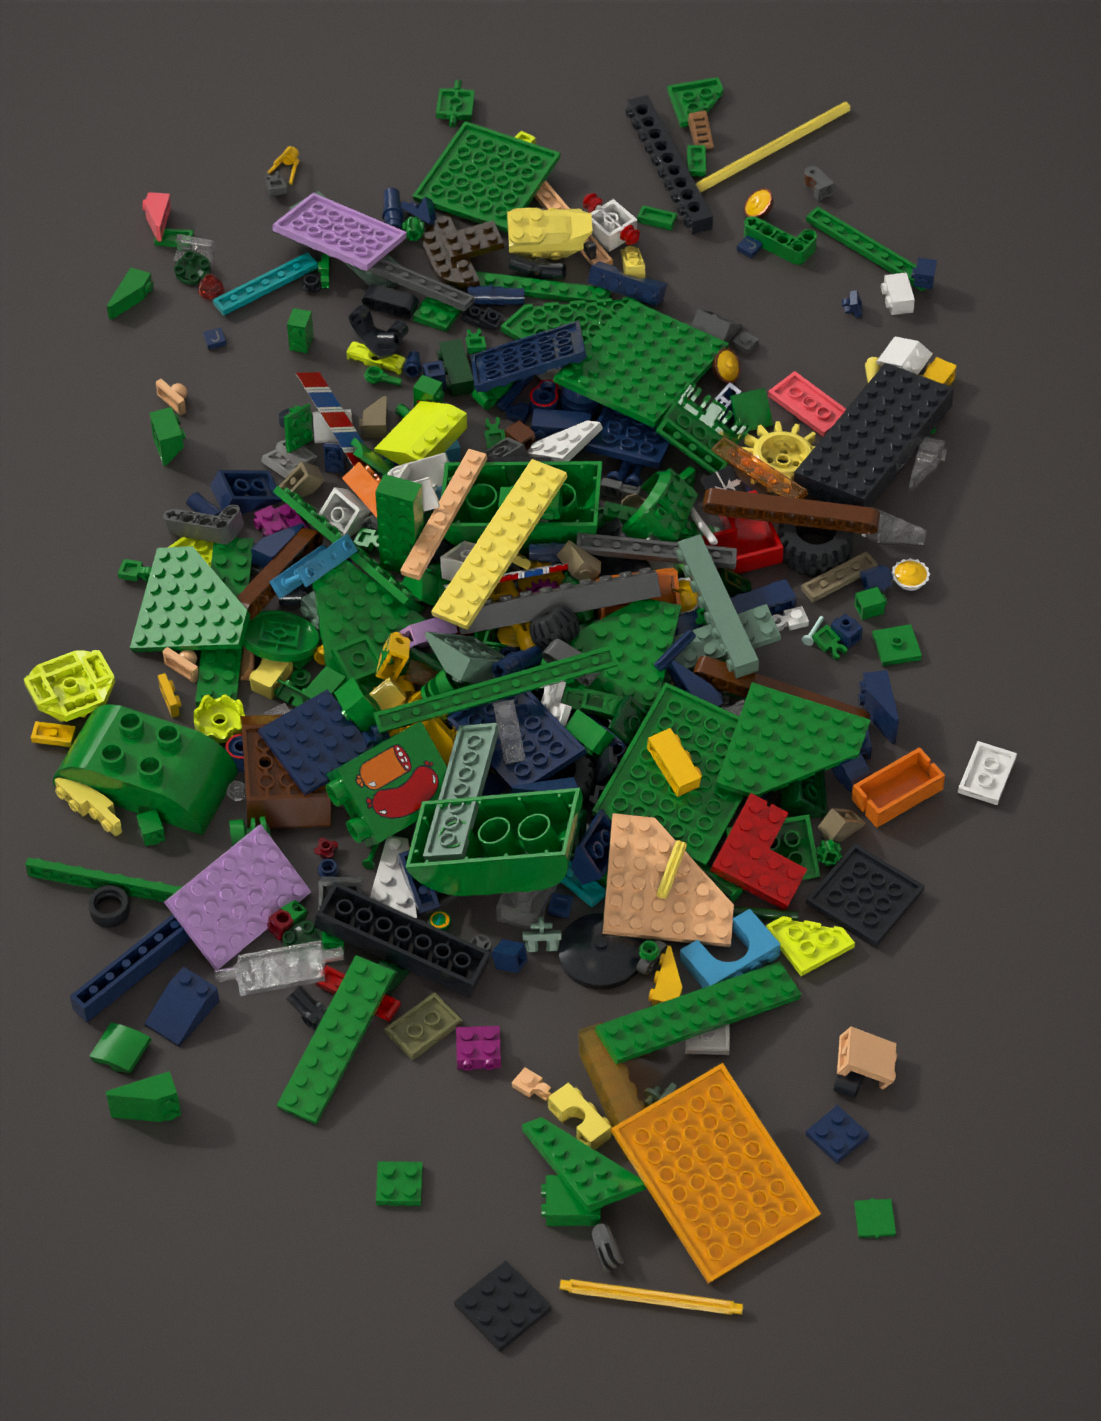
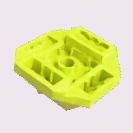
M93 650L92 652L73 651L36 665L31 673L24 678V683L39 711L51 715L60 722H67L78 717L85 718L95 708L106 705L115 684V677L100 650Z

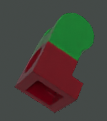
M293 900L269 916L267 930L281 941L284 932L288 931L294 924L304 921L309 912L297 900Z

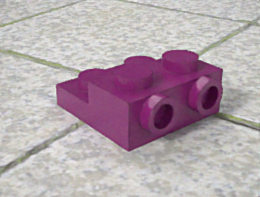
M288 504L275 509L270 505L255 512V519H253L255 528L261 530L263 537L300 523L305 524L297 512Z
M500 1026L456 1027L457 1069L472 1070L485 1068L492 1070L501 1068Z

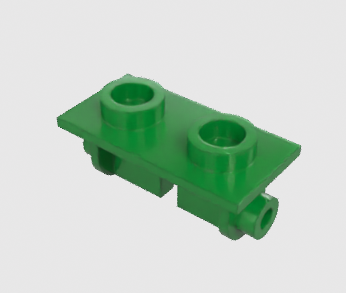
M287 679L285 682L277 680L281 684L280 687H276L274 690L277 698L290 703L292 697H294L291 703L294 707L303 704L302 693L305 690L304 688L302 690L297 689V685Z

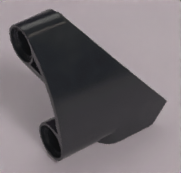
M364 305L358 306L348 317L349 323L356 335L379 359L392 356L400 348L401 340L409 331L407 324L403 321H396L387 332L375 327L371 312Z

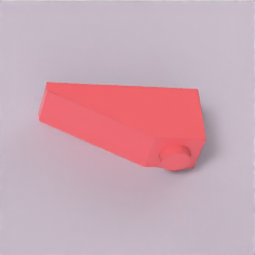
M148 192L146 200H143L142 209L146 212V219L157 241H161L171 210L170 194Z

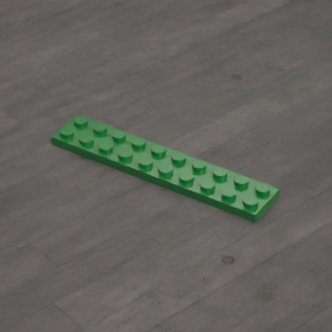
M277 485L273 492L332 543L344 536L339 528L331 525L330 521L322 514H318L317 510L309 503L304 502V498L299 494L294 493L288 487L283 489ZM356 546L358 551L349 558L400 602L421 614L425 609L420 603L421 601L413 593L409 592L400 581L395 580L394 575L381 568L382 565L368 557L369 554Z
M234 538L233 541L227 544L213 543L211 568L236 597L250 584L252 568L251 549L254 545V538ZM243 645L241 649L201 650L195 700L196 706L199 707L205 695L218 699L225 694L235 701L238 700Z
M779 961L596 1025L594 1031L617 1065L799 1000L802 994Z

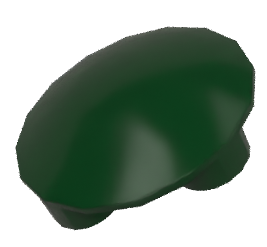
M186 251L174 267L177 279L188 285L203 282L211 271L209 259L203 254L194 253L193 251Z
M306 920L296 923L283 934L285 953L296 962L307 963L313 961L323 950L322 931L314 928V923Z

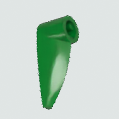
M515 381L510 382L506 386L494 387L488 392L481 391L477 393L476 389H474L472 398L484 410H488L495 405L497 399L502 397L511 388Z

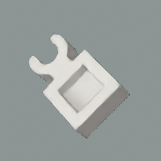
M803 606L784 610L783 616H772L775 623H779L776 624L778 631L783 630L787 626L790 631L809 626V620Z

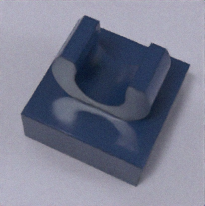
M857 290L850 291V298L842 299V307H845V313L853 312L855 318L863 316L862 300Z

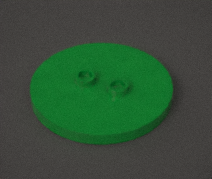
M266 610L261 611L253 620L248 621L243 646L251 653L267 660L296 662L309 658L317 651L320 636L315 626L301 616L285 611Z

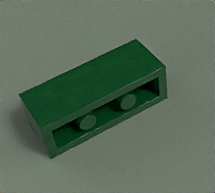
M462 340L440 342L439 351H436L437 360L442 361L445 371L446 390L450 389L452 397L471 394L474 391V380Z

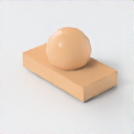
M162 379L156 381L157 395L179 415L185 414L184 399L188 394L186 387L180 383L173 384L170 387Z
M168 647L163 650L165 665L193 683L198 681L197 655L193 650H183L179 654Z

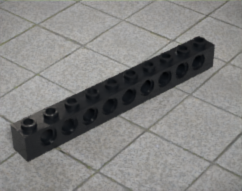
M648 95L627 100L626 116L628 119H631L634 131H637L639 141L643 142L646 154L650 155L653 167L656 166L659 178L664 181L665 190L669 191L671 201L676 204L679 216L683 217L685 227L690 230L692 235L712 230L713 215Z

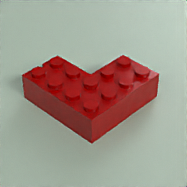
M752 490L748 492L757 493V490ZM719 516L725 530L713 533L718 543L711 545L705 536H701L707 546L737 548L735 569H730L737 574L779 564L783 561L784 547L772 522Z
M751 793L710 872L772 905L786 910L807 869L770 850L788 812L773 804L770 807L766 806L767 801Z

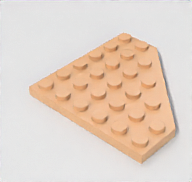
M613 813L602 934L693 943L699 940L703 945L730 947L734 904L686 851L682 857L667 899L657 897L656 894L676 840L656 818Z

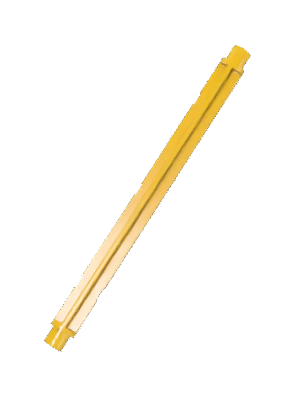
M570 1279V1281L561 1280L560 1290L568 1291V1293L729 1315L733 1313L742 1314L743 1304L728 1300Z

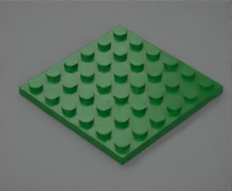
M465 121L413 194V201L421 203L426 196L433 201L434 208L480 224L494 221L498 230L508 233L507 212L516 208L528 207L560 160L561 155L560 152Z

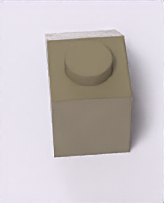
M387 396L381 397L363 411V419H359V430H363V438H385L387 436Z
M301 461L279 487L283 489L288 487L294 493L296 492L301 497L313 494L325 480L317 466Z
M570 540L567 541L557 554L563 565L568 563L569 573L579 581L591 579L593 582L600 574L601 561Z
M832 808L817 828L823 832L822 836L826 840L833 839V841L842 842L864 827L866 822L853 810Z

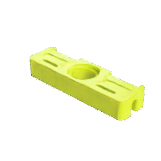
M352 342L346 351L348 360L352 358L364 362V365L377 366L380 369L384 368L396 372L397 375L402 373V368L405 364V357L396 354L377 361L372 360L371 358L375 355L364 344Z

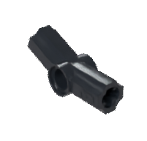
M514 253L509 265V269L526 274L528 278L541 280L543 278H566V264L548 263L540 257L530 259Z
M300 985L286 1000L302 1015L303 1022L312 1030H316L327 1008L321 1002L315 1001Z

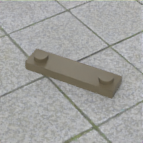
M866 551L802 584L801 590L814 603L860 579L859 571L876 567L878 563Z

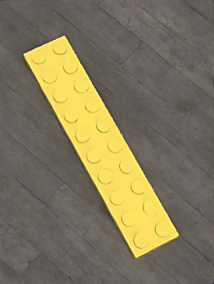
M531 459L432 609V616L466 630L469 629L565 482L567 472Z

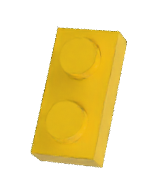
M165 673L158 675L159 688L171 717L180 716L178 707H181V701L179 696H175L173 693L175 692L173 681H168Z
M35 721L31 742L71 747L76 734V726Z

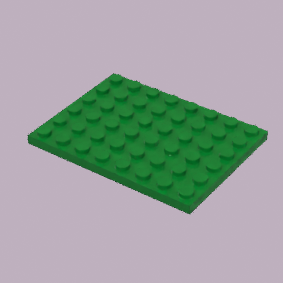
M630 299L585 345L587 358L579 363L572 362L566 364L554 376V383L654 428L661 421L687 382L690 380L696 384L712 367L714 357L719 350H722L724 347L727 349L729 343Z
M665 682L593 808L592 815L596 817L598 812L604 809L611 821L613 813L656 818L676 841H682L687 844L685 851L695 863L706 868L726 828H728L744 798V795L715 786L739 716ZM671 728L674 734L679 736L684 751L687 750L689 752L691 762L695 767L699 768L702 774L699 788L679 797L676 796L647 749L649 737Z

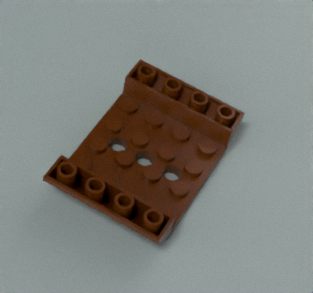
M284 714L240 716L247 828H250L251 818H255L256 827L261 825L260 817L265 816L270 829L330 827L331 800L326 792L325 785L304 796L258 734V729ZM262 760H268L271 765L269 767H262L259 763Z

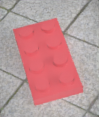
M795 371L768 391V396L822 437L825 436L846 410V408Z

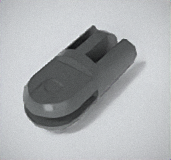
M605 1223L597 1224L593 1228L592 1239L602 1267L606 1273H609L613 1268L615 1269L620 1264L625 1263V1260L611 1226Z

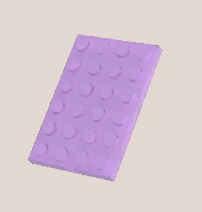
M315 193L309 195L276 221L272 227V231L282 236L291 238L298 243L305 244L312 249L319 250L365 271L405 240L407 233Z
M258 825L164 903L212 967L218 970L268 929L269 916L293 900L300 902L311 893V890L264 827Z

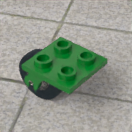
M306 404L302 407L294 405L293 408L285 409L279 413V425L285 428L287 453H291L313 440L311 404Z

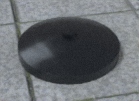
M592 913L574 920L563 931L561 935L562 940H559L558 948L559 962L566 975L581 986L597 990L619 987L629 982L638 973L636 967L641 959L639 947L643 943L642 938L602 934L604 913Z

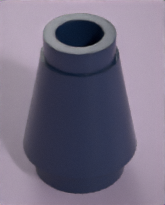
M415 350L409 352L403 366L405 374L409 377H417L422 371L420 354Z

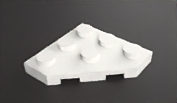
M585 421L538 440L531 445L527 452L530 457H551L554 462L570 461L603 427L600 422Z

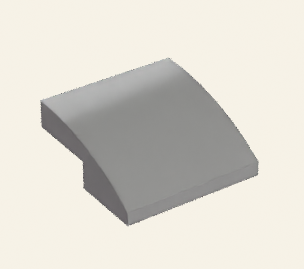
M286 439L276 444L275 450L263 455L261 462L286 478L301 461L312 465L318 456L303 446L291 453H287Z

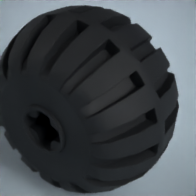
M558 606L536 618L530 624L531 639L542 651L555 639L569 643L577 637L580 631L576 614L566 606Z

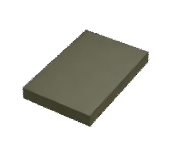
M434 992L385 1027L384 1031L413 1061L454 1031L456 1027L461 1026L463 1022Z

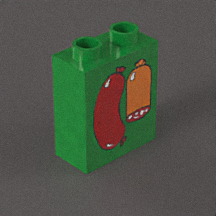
M420 721L327 773L326 775L330 783L325 785V789L335 806L339 807L343 804L351 819L346 822V827L354 841L358 844L364 841L366 846L369 847L382 842L416 822L422 801L439 799L447 766L423 723Z

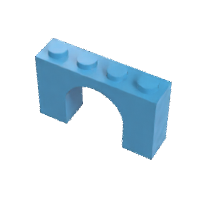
M751 909L732 919L733 933L748 950L747 954L740 960L734 962L719 961L706 950L699 940L680 950V962L702 988L759 969L768 962H774L780 956L781 944Z

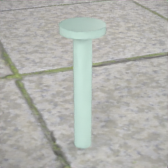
M823 616L819 617L809 635L803 636L802 642L805 645H813L812 635L816 633L823 622Z

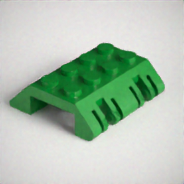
M689 380L657 425L656 433L713 474L728 465V459L752 426L744 422L735 432L742 422V419L739 417L729 429L725 426V423L732 417L733 412L729 410L720 421L719 419L726 412L727 408L713 399L707 408L704 409L711 399L709 394L704 397L700 405H697L694 400L701 394L702 389L698 387L689 398L688 396L696 387Z

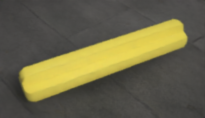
M676 841L656 894L659 898L667 899L686 850L687 844L685 842Z

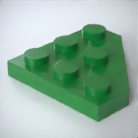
M719 77L667 86V93L680 128L689 126L688 116L690 113L700 111L708 113L723 95V87Z

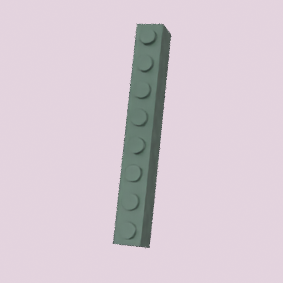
M701 534L678 541L677 559L684 564V574L691 580L692 592H696L698 595L699 607L705 610V620L707 624L712 626L713 638L720 643L719 650L721 655L727 658L726 665L729 672H733L735 678L758 672L759 659Z

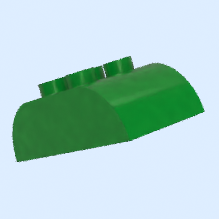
M602 461L541 462L567 472V478L560 488L563 499L560 519L552 520L540 519L518 553L529 554V543H552V541H555V543H567L570 540L576 544L577 533H597ZM445 462L441 497L461 462ZM485 462L444 538L454 546H457L464 540L476 544L499 509L501 487H514L529 462Z
M102 705L95 708L89 715L54 774L53 785L56 786L55 779L57 778L76 781L100 792L113 802L114 806L138 814L157 809L161 822L204 835L237 776L238 768L233 758L221 745L199 731L120 705Z
M570 788L422 801L405 868L411 876L426 887L454 896L531 892L551 888L563 880L568 870L583 802L581 789ZM476 801L479 808L473 830L471 828L469 830V845L465 859L424 860L423 853L437 804H440L439 807L441 810H444V806H448L449 803L455 806L462 805V802L466 805ZM460 820V823L466 825L465 821ZM457 821L450 822L446 826L455 824ZM443 827V828L441 829V831H440V833H439V836H438V839H439V837L442 835L443 831L445 830V827ZM461 842L458 843V844L450 845V846H446V847H447V848H454V847L460 846Z

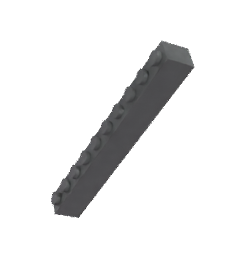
M643 568L639 570V573L631 574V571L619 573V577L614 578L611 575L599 577L600 580L593 582L591 579L579 581L580 584L577 585L564 583L559 585L560 588L556 589L544 587L539 589L540 592L535 593L523 591L520 592V596L512 597L511 594L502 595L499 600L494 601L488 598L469 629L466 630L459 627L462 635L530 622L558 606H566L576 613L660 597L658 575L651 568Z

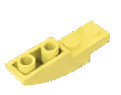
M63 778L55 779V792L57 796L62 800L65 799L74 812L77 811L82 816L89 813L94 820L97 819L106 832H111L115 837L122 833L120 820L115 816L114 804L107 797L82 783Z

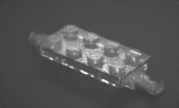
M320 940L238 955V963L234 964V967L215 969V973H217L215 978L217 983L236 979L241 996L325 981L324 965L327 962L344 960V951L342 946L323 950V943Z

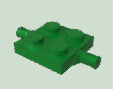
M455 80L454 88H439L436 118L450 119L449 126L451 128L452 124L453 128L456 127L457 120H472L475 90L461 88V80L459 82Z

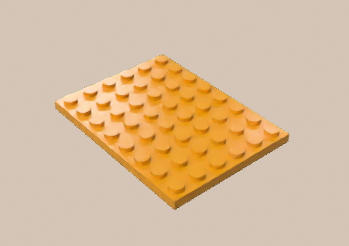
M723 1063L610 1130L708 1284L821 1215Z

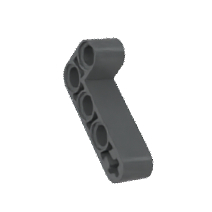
M237 505L225 507L219 516L180 509H169L163 514L169 534L220 544H227L233 541L244 527V520Z

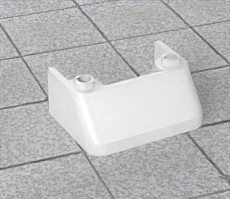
M445 452L392 468L387 475L422 484L423 512L440 507L435 490L443 484L445 462H449Z

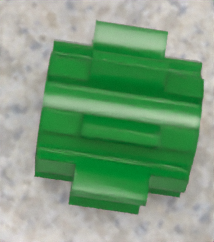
M409 217L408 220H405V223H402V230L407 232L406 239L418 241L424 234V222L421 219L419 220L418 217Z
M833 839L828 841L822 840L821 845L816 847L818 862L822 861L825 866L836 865L837 860L842 858L840 844H836Z

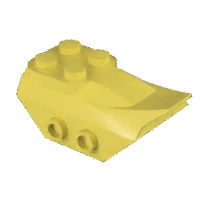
M516 208L507 212L509 253H515L530 259L540 257L543 259L559 260L583 250L585 240L592 234L591 213L584 212L581 209L550 208L548 210H541L539 208Z

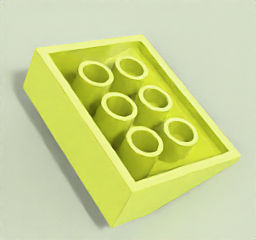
M420 401L374 448V451L399 465L442 454L467 429V413L451 404Z

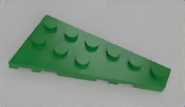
M540 1117L522 1124L523 1133L587 1212L647 1189L641 1178L546 1119Z

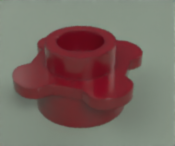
M320 838L318 846L314 848V853L323 859L332 858L335 854V849L338 848V843L336 841H329L326 838Z

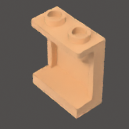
M854 1027L848 1028L840 1035L837 1074L846 1076L850 1071L878 1080L879 1088L883 1090L894 1082L896 1078L895 1062L897 1060L896 1043Z

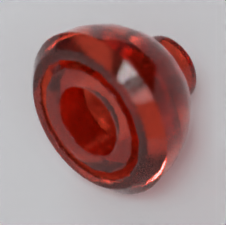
M207 274L198 285V293L205 299H215L224 292L223 283L213 274Z

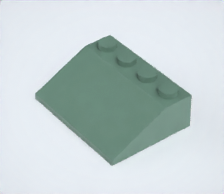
M427 631L425 633L426 639L444 670L453 676L452 679L461 684L464 682L476 684L494 679L495 677L492 673L493 664L505 658L503 654L472 636Z

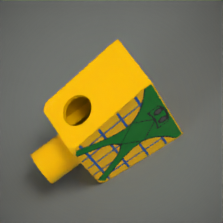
M399 632L389 635L380 653L376 677L384 680L391 677L396 681L409 658V638L403 637ZM392 658L394 663L390 665L388 663H390Z

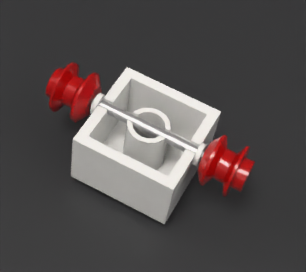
M595 193L584 197L583 208L588 209L592 216V236L603 248L610 252L623 243L627 245L637 243L640 231L637 229V219L614 199L602 206L603 200L597 198Z

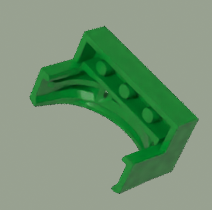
M670 468L667 471L655 473L640 487L649 496L635 514L622 526V532L628 537L647 539L654 534L660 541L675 542L678 540L698 494L679 474Z

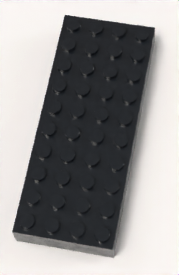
M885 363L795 470L793 490L823 502L871 507L952 407L954 388Z

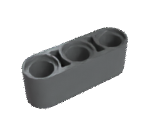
M555 639L543 651L542 657L547 663H551L582 653L562 640ZM601 671L575 678V680L585 686H590Z

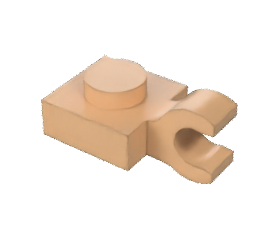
M525 1067L512 1082V1088L529 1098L536 1094L541 1099L547 1101L551 1095L548 1092L551 1087L543 1083L542 1077Z

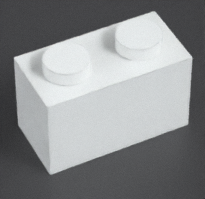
M907 273L885 275L884 283H881L882 294L886 295L885 305L886 308L890 309L891 315L913 313L915 299Z

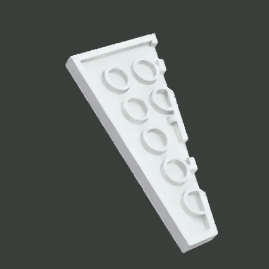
M390 836L386 839L370 898L417 918L415 902L397 860L399 853L409 850L408 838Z

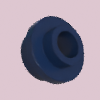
M324 859L318 866L320 877H336L339 873L338 864L332 859Z

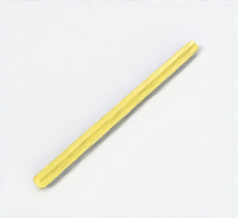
M847 102L839 104L695 183L701 193L849 112L850 104Z

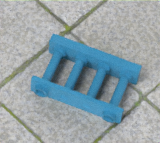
M346 534L327 548L325 545L319 546L269 581L278 598H283L301 584H304L305 587L309 586L358 550L350 536Z

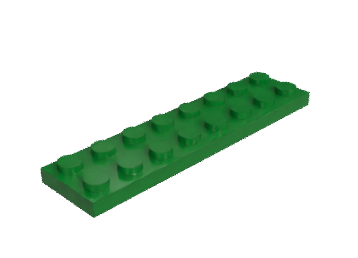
M357 955L355 956L278 1101V1109L315 1125L318 1124L395 976V971Z

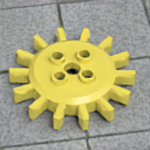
M776 421L774 432L768 433L762 425H759L757 435L760 438L757 439L747 434L744 438V444L751 448L740 447L738 457L749 459L741 461L740 469L742 472L755 469L756 472L751 476V483L755 484L764 478L768 481L767 492L771 493L775 488V484L785 485L786 494L791 495L794 472L815 448L811 444L815 442L816 433L812 432L803 438L799 435V424H795L791 432L782 431L780 421ZM779 460L787 461V463H780Z

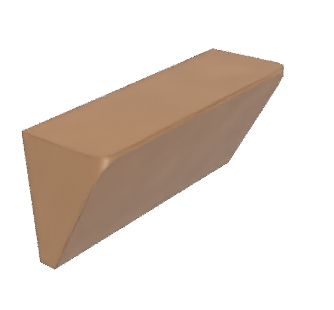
M243 646L240 680L247 681L252 671L255 670L256 655Z

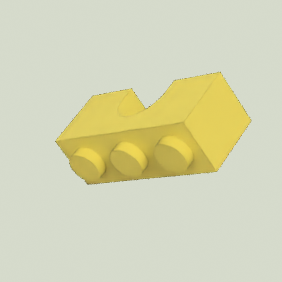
M568 1082L548 1097V1109L562 1123L572 1117L583 1120L576 1127V1138L596 1150L611 1139V1123L607 1118H602L597 1113L596 1107L583 1098L578 1088H573Z

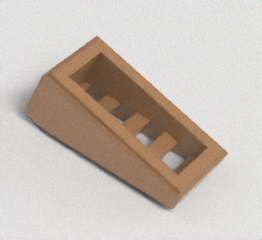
M707 112L690 113L688 123L694 145H705V150L713 149ZM703 140H707V141H708V142H706V143H700V144L698 143V141H703Z

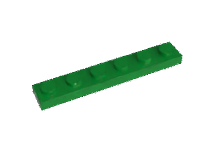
M605 501L602 520L610 522L618 517L624 525L638 509ZM686 520L679 538L687 539L700 534L704 536V534L695 522ZM707 525L712 533L720 531L718 527Z

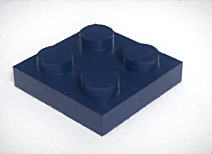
M838 1105L806 1130V1136L836 1164L869 1137V1133Z

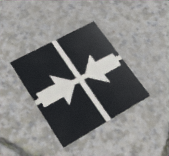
M732 464L701 479L706 490L718 488L746 492Z

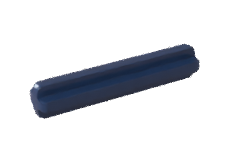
M535 375L529 376L522 381L517 380L496 405L500 411L506 410Z
M687 630L654 663V667L658 671H663L696 638L693 630Z

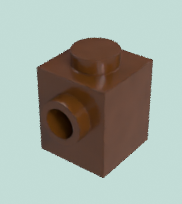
M521 421L508 426L505 430V438L509 437L524 444L527 451L535 443V433L528 425H524Z

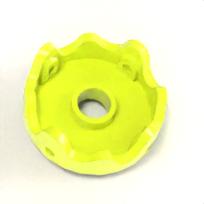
M225 694L218 699L205 695L199 707L194 710L195 730L207 735L217 743H226L233 735L241 734L240 716H245L242 702L239 699L235 701ZM218 719L225 720L221 724L215 723V721Z

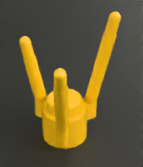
M292 146L287 147L267 173L270 175L282 162L285 165L293 164L289 184L292 185L297 165L300 162L298 150Z

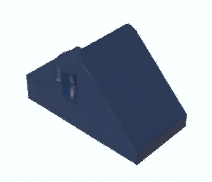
M424 197L420 206L412 201L410 204L405 201L401 204L400 207L430 225L435 224L436 215L433 201L428 197Z

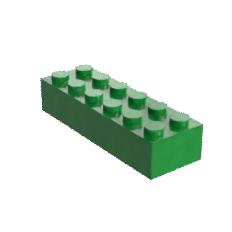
M384 474L375 491L380 564L382 565L381 568L387 571L401 573L402 566L424 529L422 484Z

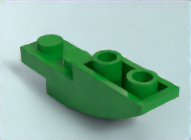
M565 687L561 703L572 706V711L578 709L583 713L601 716L602 719L612 721L623 697L587 688L580 690Z

